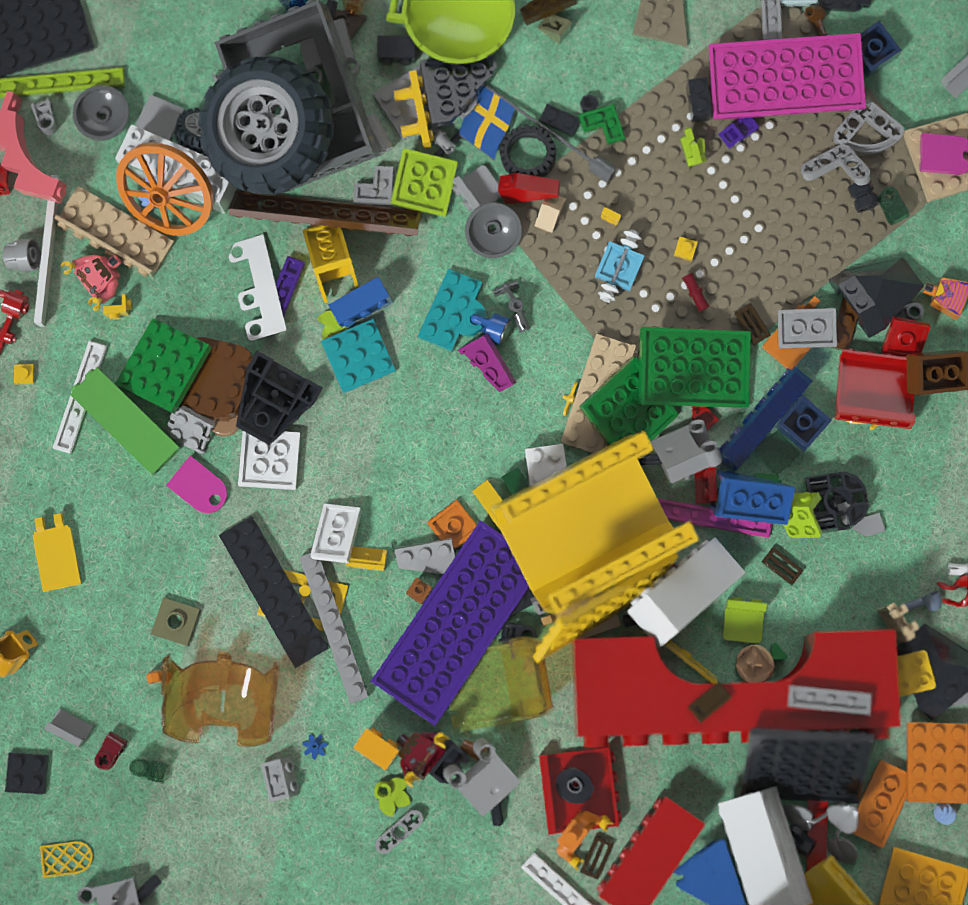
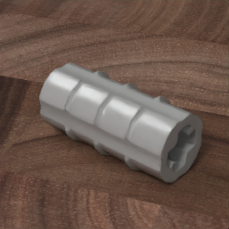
M376 114L368 116L380 154L383 155L394 147Z

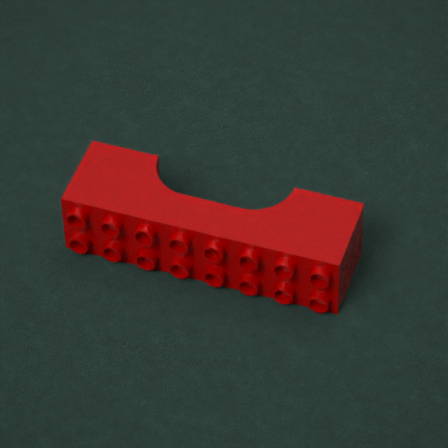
M895 630L814 632L804 636L803 650L799 661L788 675L776 682L721 683L732 698L702 723L696 719L687 707L715 684H693L671 673L658 655L654 637L574 639L571 643L575 737H583L584 748L609 747V736H623V746H649V735L661 734L662 745H688L689 734L701 733V744L729 743V732H740L741 743H748L750 728L794 731L819 730L834 733H849V729H858V733L874 734V739H890L889 728L901 727ZM789 686L871 694L870 714L789 707Z

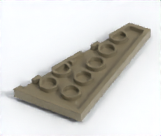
M641 0L633 35L687 47L683 0Z

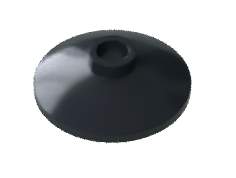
M566 768L556 778L558 793L570 803H585L593 795V781L581 769Z

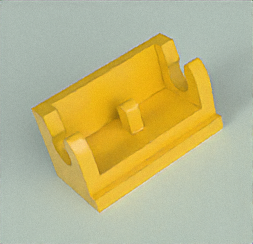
M353 546L349 563L345 565L346 567L385 571L387 550Z

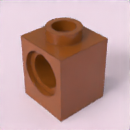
M416 577L407 590L406 595L423 605L433 588Z

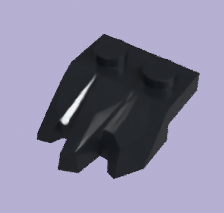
M446 739L443 742L446 751L429 774L439 783L449 784L444 778L445 768L449 765H456L461 769L460 764H467L470 759L453 741Z

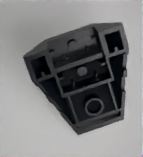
M904 257L843 270L828 279L837 295L842 293L859 317V325L868 338L885 330L889 326L892 317L898 316L901 310L924 288V284Z
M256 350L247 366L236 427L270 445L294 421L298 420L308 408L314 405L323 387L307 378H303L275 362L274 359Z
M924 623L913 632L915 634L914 638L898 644L896 648L898 656L922 650L927 652L936 686L934 689L914 693L918 707L931 721L968 692V650Z

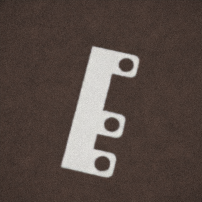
M264 235L234 243L232 249L240 246L243 249V254L239 258H235L230 252L229 260L234 263L248 258L255 288L239 293L240 307L242 310H249L260 306L262 318L248 322L245 325L248 339L253 341L286 331ZM246 294L254 296L252 305L246 306L243 304L242 300ZM253 324L261 326V333L257 336H253L250 333V327Z

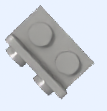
M290 757L261 764L270 802L299 795V786L295 779L294 765Z

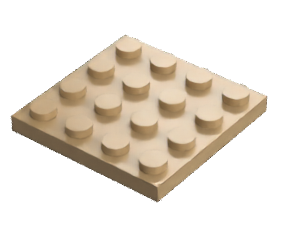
M968 113L904 131L903 136L928 203L968 191V172L962 175L920 171V135L922 133L960 136L968 139ZM964 152L963 158L967 161L968 153Z

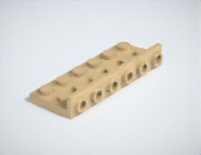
M79 186L75 189L60 215H55L54 217L58 222L57 226L65 231L69 228L74 231L73 235L81 240L83 238L88 239L91 246L96 249L100 247L105 249V254L110 257L113 255L118 256L122 259V264L129 268L131 266L138 269L137 272L144 277L148 275L154 277L175 243L173 240Z
M596 334L561 443L591 453H595L608 446L579 406L632 356H638L639 351L636 350L635 344L630 345Z

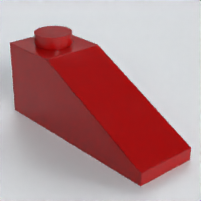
M520 173L501 175L498 192L505 204L559 197L561 182L560 180Z

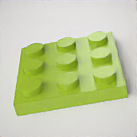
M403 148L390 204L446 217L458 162Z

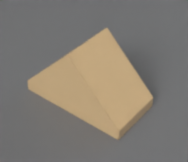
M559 196L557 198L545 199L538 214L535 227L552 233L566 198Z

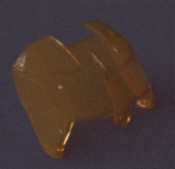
M221 652L217 655V661L197 662L181 669L172 660L171 656L167 654L163 658L161 668V694H163L161 726L163 733L178 741L199 743L204 726H227L237 729V746L254 747L272 741L275 716L274 702H276L280 665L274 662L273 667L266 674H263L255 667L232 662L231 654ZM222 690H225L224 712H220Z

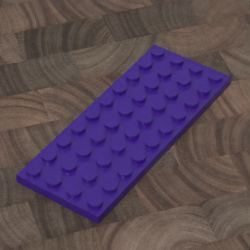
M481 520L479 521L370 681L434 726L438 723L529 588L503 535Z

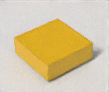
M604 207L601 219L618 226L621 215Z

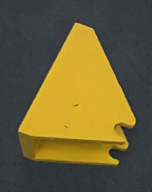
M318 225L302 230L324 304L328 303L322 284L324 282L351 274L355 288H359L354 272L355 269L352 265L353 262L350 259L341 227L331 228Z

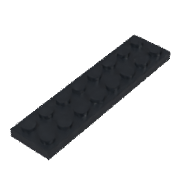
M253 516L219 535L220 539L294 668H298L327 651L329 648Z

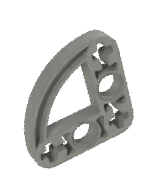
M865 99V103L869 107L868 111H865L861 117L859 113L862 110H853L836 129L833 141L837 146L848 145L856 154L871 155L883 152L894 146L903 136L904 128L875 103ZM882 116L885 119V124L878 125L875 122V118ZM851 118L858 120L859 125L857 127L849 125ZM865 122L887 138L883 142L872 145L857 144L850 141ZM888 123H891L887 130H885L884 128L888 125ZM845 129H847L848 132L845 135V139L839 140V134H843ZM898 129V133L893 136L891 134L892 130Z

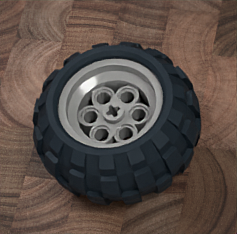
M274 56L247 58L242 60L241 63L224 70L219 75L216 83L209 87L204 96L206 101L203 111L199 112L198 126L201 127V146L204 154H207L212 168L233 186L258 194L283 193L308 181L314 175L313 173L319 165L324 163L329 153L327 150L330 140H333L334 124H332L331 114L333 110L330 100L319 81L300 65ZM259 102H262L263 109L258 112L256 106ZM280 105L282 108L281 113L276 115L275 108ZM247 117H250V124L245 126ZM261 121H265L266 128H262ZM286 124L288 130L286 133L282 134L281 127L282 125ZM255 135L257 138L256 143L251 145L250 138ZM271 139H274L275 146L270 149L268 143Z

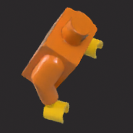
M580 811L557 840L559 843L556 848L557 854L578 870L577 864L579 862L584 863V860L577 854H573L594 825H599L604 831H608L609 829L606 826L613 824L606 815L599 816L586 811L582 813Z

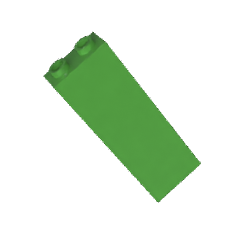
M98 368L95 370L91 369L85 375L86 379L82 383L78 382L73 386L70 395L143 467L155 476L181 448Z

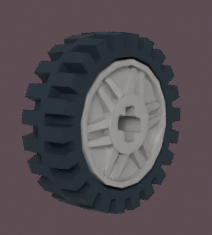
M197 107L194 110L192 108L188 109V111L184 110L182 114H179L174 136L179 145H183V147L196 151L199 154H204L200 138H202L201 127L198 126L199 112H202L203 108L200 110Z

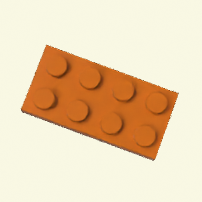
M879 759L857 806L858 825L852 834L880 848H884L907 798V772Z

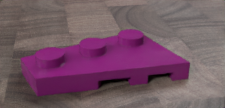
M488 333L457 350L461 355L465 354L471 360L470 363L474 367L477 366L483 372V376L499 392L517 383Z

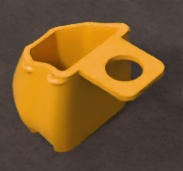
M8 630L0 637V677L4 678L16 673L26 659L29 658L30 653L28 650L38 645L28 630L18 634ZM23 636H28L32 643L27 644L23 640Z

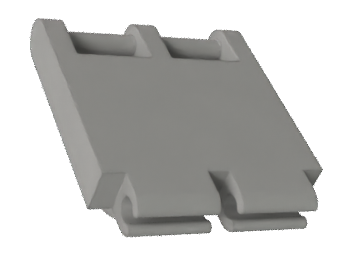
M182 405L178 407L175 414L171 413L165 431L170 434L171 439L200 454H204L206 443L211 437L209 435L210 431L214 428L215 422Z

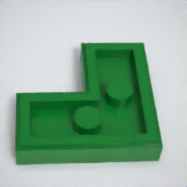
M614 104L578 114L583 133L602 128L607 146L626 139Z

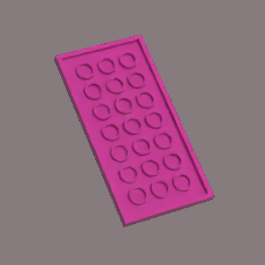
M861 33L708 45L713 120L864 110L866 108Z

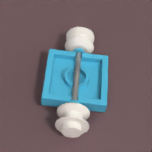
M629 229L624 231L626 237L620 240L624 247L609 241L595 278L608 282L601 284L603 292H598L600 299L610 303L616 300L613 295L614 293H619L617 287L630 291L639 271L644 255L631 250L638 248L636 241L641 240L639 233L635 230Z

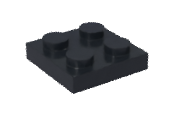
M8 753L5 792L45 795L49 755Z

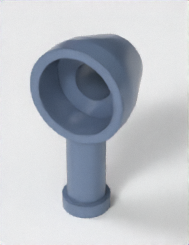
M934 591L929 593L932 596L927 597L926 594L919 599L905 602L904 604L908 612L923 605L929 611H935L941 608L940 592Z

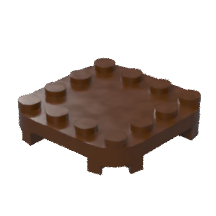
M198 337L196 339L209 344L212 349L179 407L184 405L201 415L229 422L230 419L238 415L246 370L253 354L241 345L207 337Z

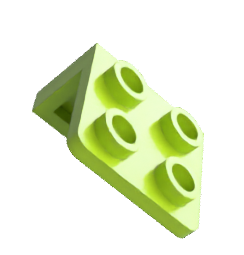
M794 493L788 525H784L789 537H821L822 531L813 513V509L821 500L819 493Z
M731 597V600H727L725 602L723 639L727 641L760 643L762 641L764 612L767 611V604L762 603L761 599H751L750 602H745L741 597Z

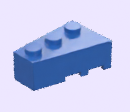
M377 277L328 305L341 327L345 326L347 328L353 325L355 321L368 317L394 302L383 282Z

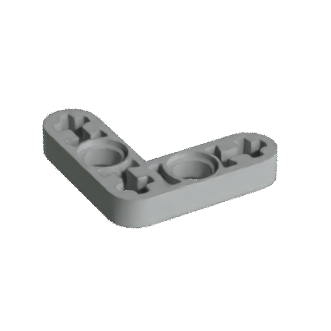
M845 144L838 145L801 166L802 177L808 181L814 180L839 166L857 185H866L871 181L869 168ZM825 160L831 161L827 165L822 164ZM850 163H857L854 167L848 166Z

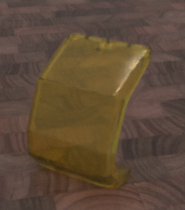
M539 638L510 639L509 643L488 647L449 705L450 712L457 711L456 715H451L453 729L460 728L462 732L543 717L552 713L553 702L545 659L537 663L533 657L537 651L536 647L542 643Z

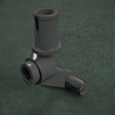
M515 280L508 284H502L501 287L492 290V293H495L493 294L494 297L504 293L509 298L508 308L515 312L511 317L514 318L519 333H523L531 328L525 317V310L521 311L523 301L520 298H516L511 290L519 288V284Z

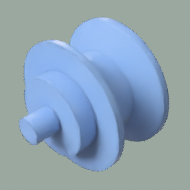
M940 803L934 809V817L940 823L948 825L955 820L956 811L949 804Z

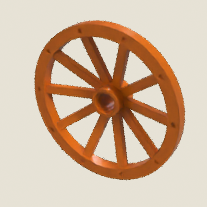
M143 143L130 149L119 162L116 172V183L120 197L128 210L143 224L164 234L187 235L200 229L209 219L214 206V194L211 183L197 162L183 151L163 143ZM143 154H159L157 182ZM165 156L173 158L182 164L168 182H164ZM137 157L149 183L128 168L133 158ZM186 169L193 174L199 183L178 189L172 188L173 184ZM126 174L147 191L129 189ZM202 190L204 206L173 196ZM132 196L148 198L150 203L143 210ZM174 204L202 212V214L196 221L192 222ZM153 207L160 208L163 222L148 214ZM167 208L183 221L185 225H172Z

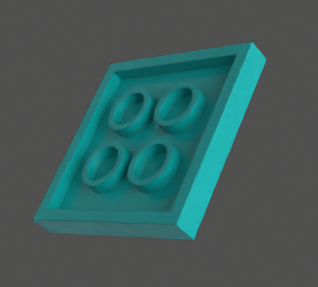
M374 319L321 341L343 394L396 372Z

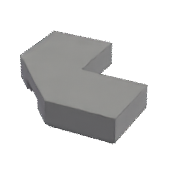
M845 502L838 504L837 508L839 511H846L850 505ZM880 513L864 517L863 520L851 528L865 537L885 532ZM840 516L842 524L848 526L847 516Z

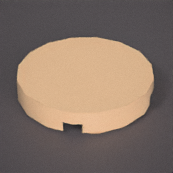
M749 645L738 653L736 669L740 677L746 682H764L773 674L774 660L770 652L764 647Z

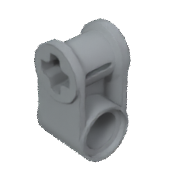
M47 97L46 100L37 103L31 102L39 128L45 135L55 134L58 125L50 98ZM47 122H52L49 127H44Z

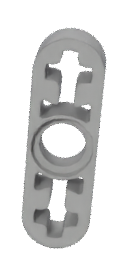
M411 810L376 840L375 847L377 851L386 854L394 849L423 823L422 813L418 810ZM411 814H418L420 816L418 818L419 823H412L410 825L412 830L409 831L402 821L405 819L407 823L411 819ZM402 826L405 829V835L400 838L394 835L395 827ZM390 832L392 838L395 839L397 843L394 844L393 841H391L388 844V850H386L385 848L380 849V840L386 841L387 839H389L390 837L387 836V834Z

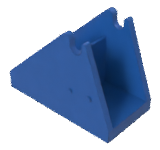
M717 470L716 474L721 480L717 505L712 503L710 505L715 516L788 525L795 491L794 486L732 471L724 472Z
M724 839L713 840L673 872L677 876L683 875V879L676 882L677 887L708 905H745Z

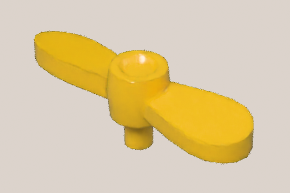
M578 382L573 384L570 395H563L562 397L567 402L563 416H568L571 403H574V393Z

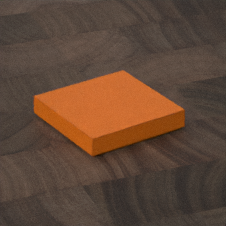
M458 500L427 522L439 540L452 538L454 550L466 542L477 526Z

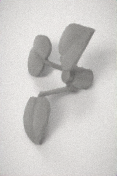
M839 801L836 805L830 806L826 813L816 819H812L811 811L805 807L792 804L783 805L787 820L792 826L796 825L802 831H809L812 828V824L828 816L829 820L835 826H838L835 839L827 841L828 851L833 857H836L843 863L855 864L858 858V851L855 845L847 839H839L840 831L852 833L856 830L858 825L856 805H848L843 801Z

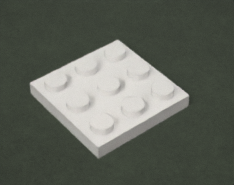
M243 431L238 486L296 490L301 433L285 431L272 444L267 445Z

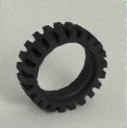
M525 124L523 128L521 125L517 126V130L514 128L510 130L511 133L505 135V139L501 142L502 146H500V157L505 171L509 174L520 173L537 177L548 175L549 170L553 169V164L556 161V148L550 134L544 131L542 127L538 129L537 125L530 127L529 124ZM529 137L540 140L547 151L542 164L531 169H522L513 164L510 159V151L515 142Z

